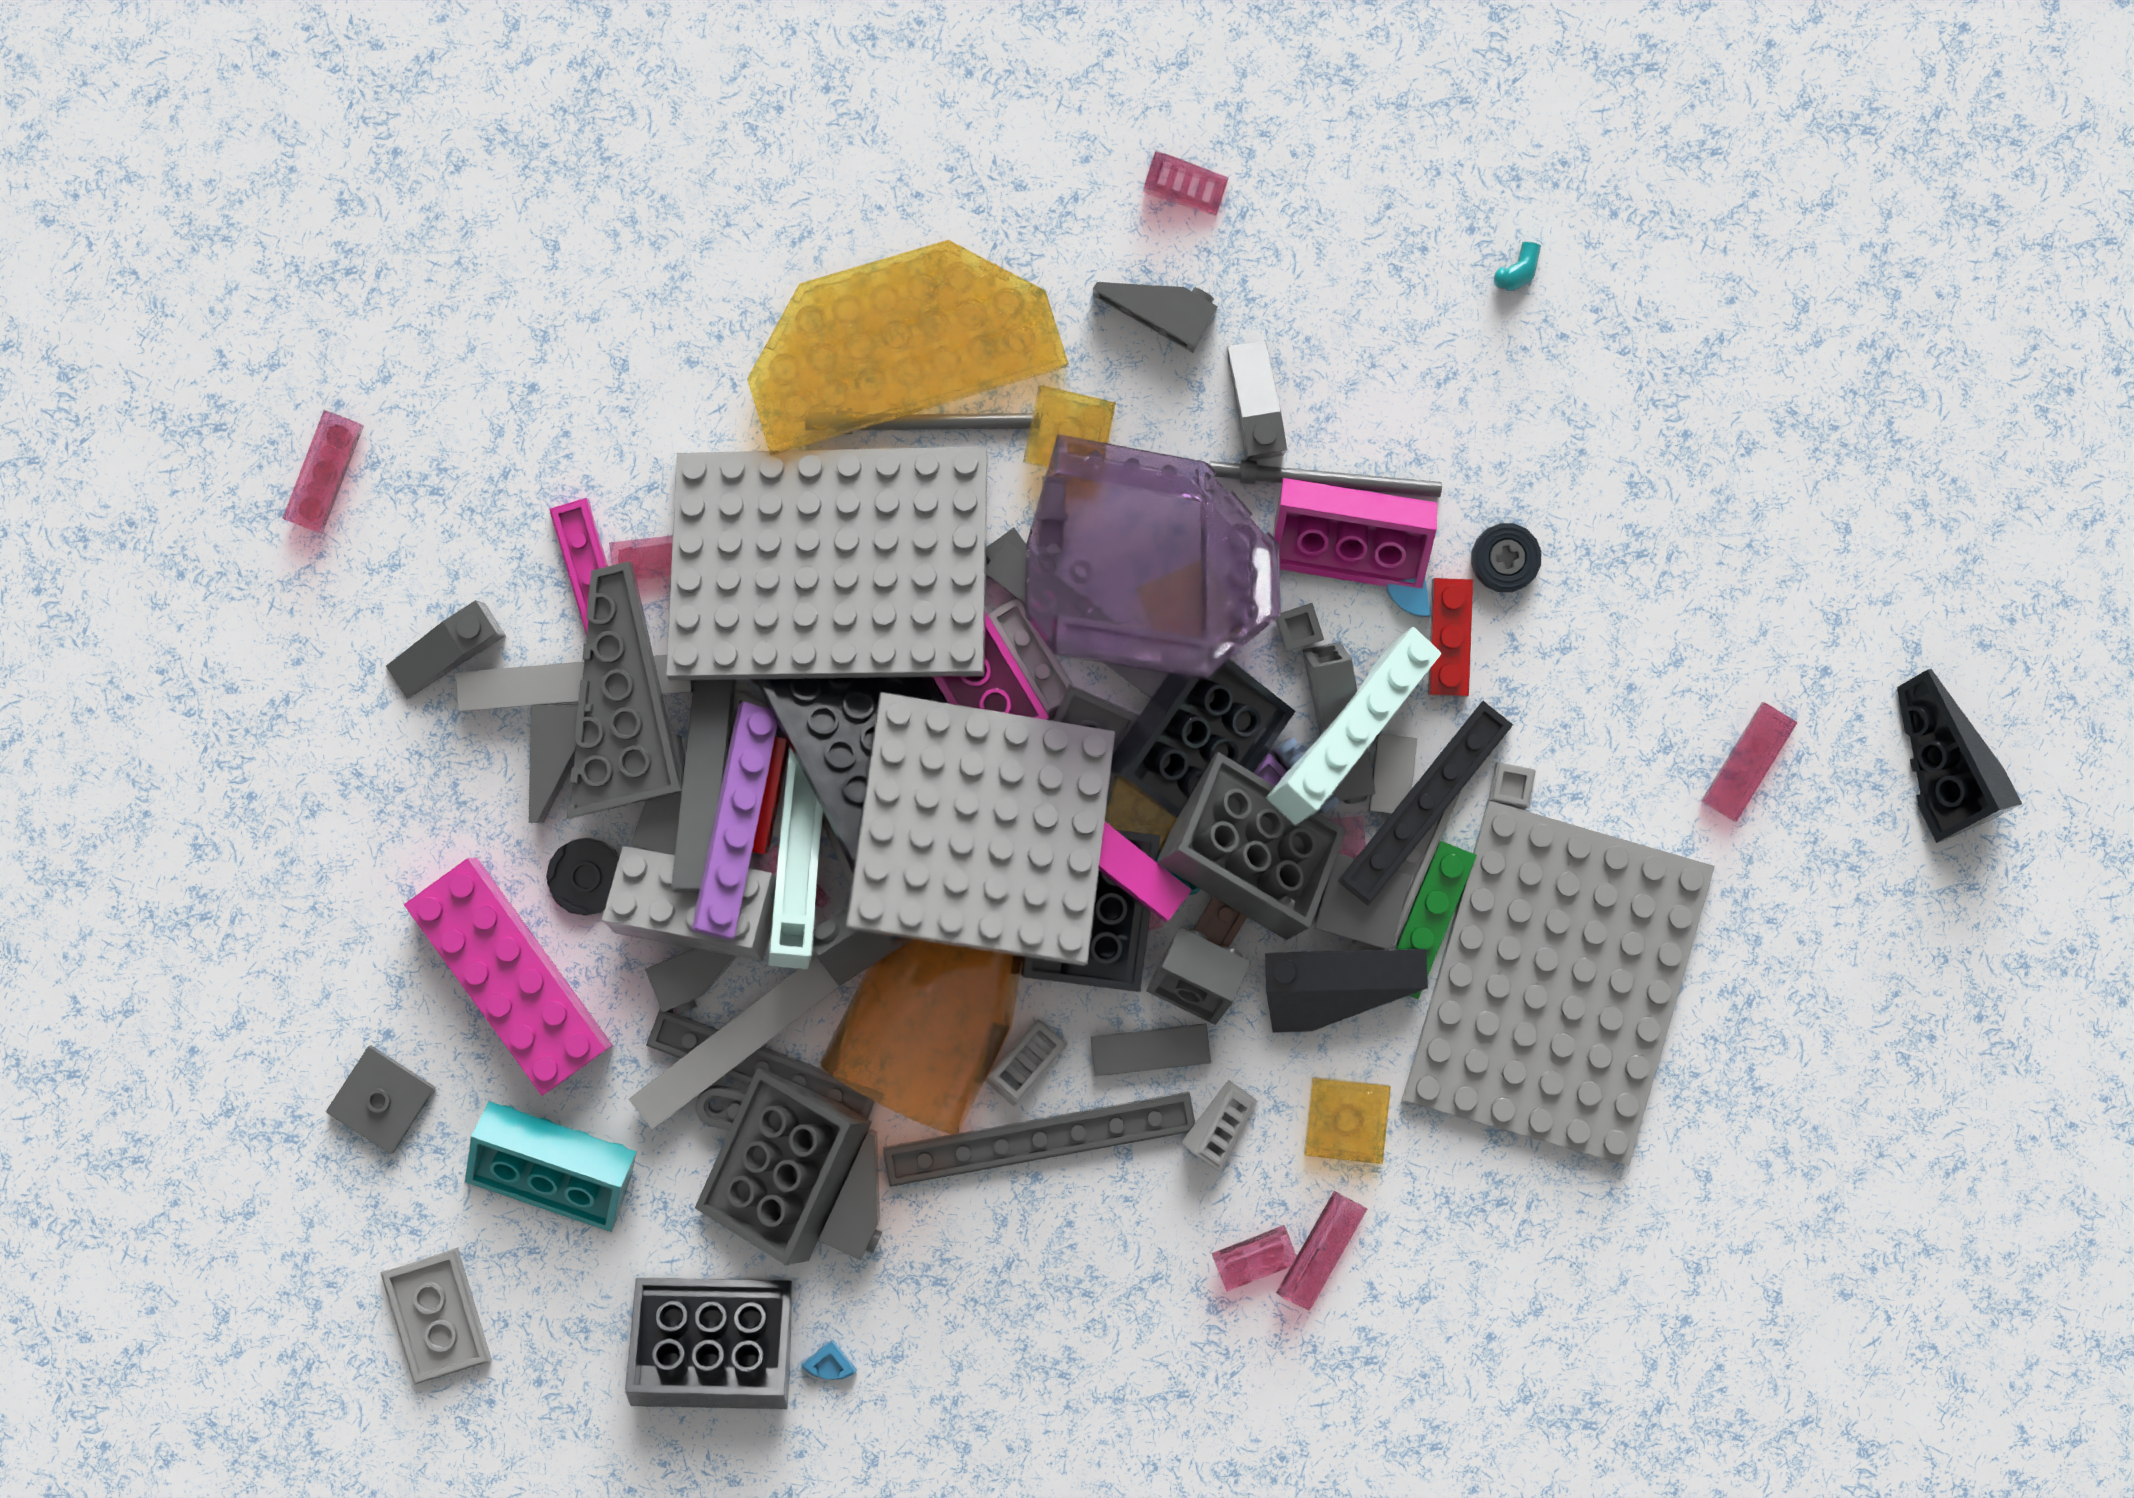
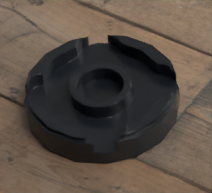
M582 838L566 843L557 849L549 861L546 879L552 894L551 896L559 906L569 913L583 916L602 913L605 911L620 856L614 848L601 840Z

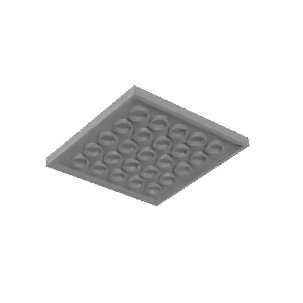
M881 692L846 929L1085 965L1088 960L1115 731Z

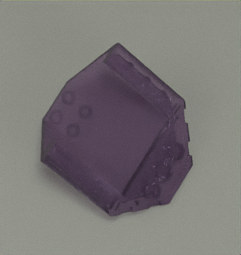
M1058 435L1026 543L1025 616L1054 655L1206 679L1281 615L1279 543L1269 532L1264 534L1250 518L1253 513L1233 491L1228 493L1214 477L1216 471L1205 461Z

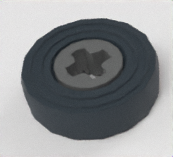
M1500 523L1487 528L1476 539L1471 552V565L1476 577L1485 587L1496 592L1512 593L1525 588L1536 578L1541 567L1542 551L1537 539L1528 529L1515 523ZM1502 547H1507L1509 553H1516L1517 559L1511 562V568H1506L1503 562H1497L1496 556L1502 553Z

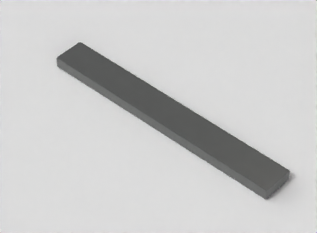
M1187 1091L883 1147L889 1186L892 1187L1188 1133L1195 1124L1190 1092Z

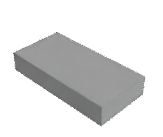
M1387 734L1377 735L1373 768L1376 794L1370 795L1369 811L1392 814L1412 789L1417 738Z

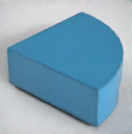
M1416 578L1399 581L1415 583ZM1424 579L1422 589L1387 583L1386 589L1389 597L1402 610L1417 617H1429L1431 615L1426 579Z
M833 1339L801 1365L812 1376L832 1380L847 1378L857 1371Z

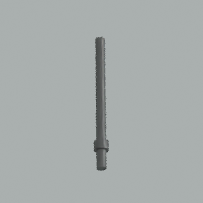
M836 411V415H805L806 431H836L837 434H853V430L1039 428L1038 413L853 415L852 411Z
M1241 460L1240 464L1210 461L1208 476L1239 479V483L1255 484V481L1282 483L1283 478L1355 490L1441 497L1442 482L1261 466L1257 465V461Z

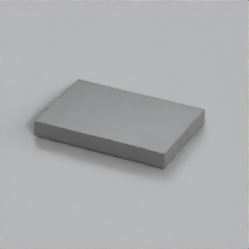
M458 1248L380 1272L414 1385L481 1365L492 1359Z

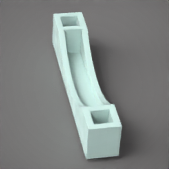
M1412 627L1393 641L1371 667L1364 683L1344 710L1309 750L1288 770L1267 796V799L1294 825L1315 813L1442 653L1415 627Z
M790 746L788 749L768 966L808 969L812 948L823 809Z

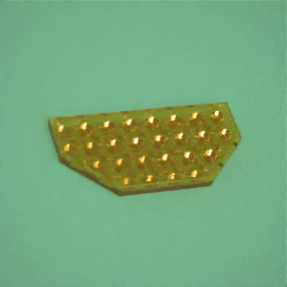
M945 240L799 283L750 372L747 381L770 455H775L1068 367L1069 363L1044 289L950 240Z

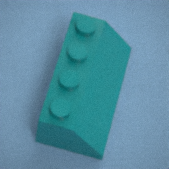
M488 1101L470 1138L465 1183L612 1232L632 1176L637 1151L628 1149L619 1143H611L590 1136L584 1131L573 1130L555 1124L546 1118H537L517 1111L513 1107Z

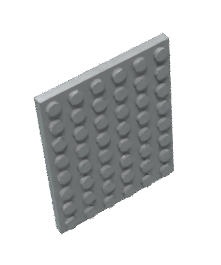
M945 447L677 453L666 674L668 679L729 680L984 676L987 448Z
M1488 801L1473 850V854L1477 856L1459 899L1402 1099L1410 1103L1629 1166L1715 866Z

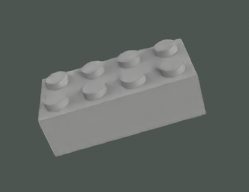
M626 846L622 847L602 921L615 934L760 961L764 960L772 927L776 877L771 872L748 869L735 936L728 941L691 931L699 893L674 892L672 890L675 855Z

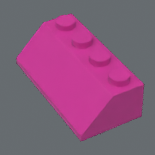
M1283 478L1268 568L1385 587L1389 583L1422 589L1437 531V503ZM1416 578L1415 583L1399 581Z

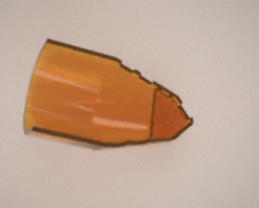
M912 939L867 968L819 1062L821 1067L855 1091L907 1118L946 1133H959L1012 1029L1023 956Z

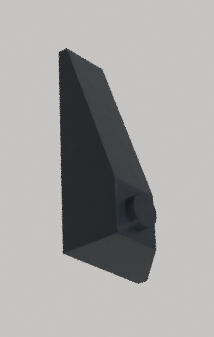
M1932 669L1922 672L1897 687L1904 730L1910 736L1914 758L1910 759L1912 772L1916 771L1920 789V794L1916 795L1918 806L1936 843L1989 822L2022 805L2005 769Z
M1427 949L1265 953L1266 993L1273 1033L1312 1032L1428 989Z

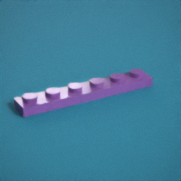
M744 701L738 705L691 929L694 932L728 941L735 936L778 725L771 709Z

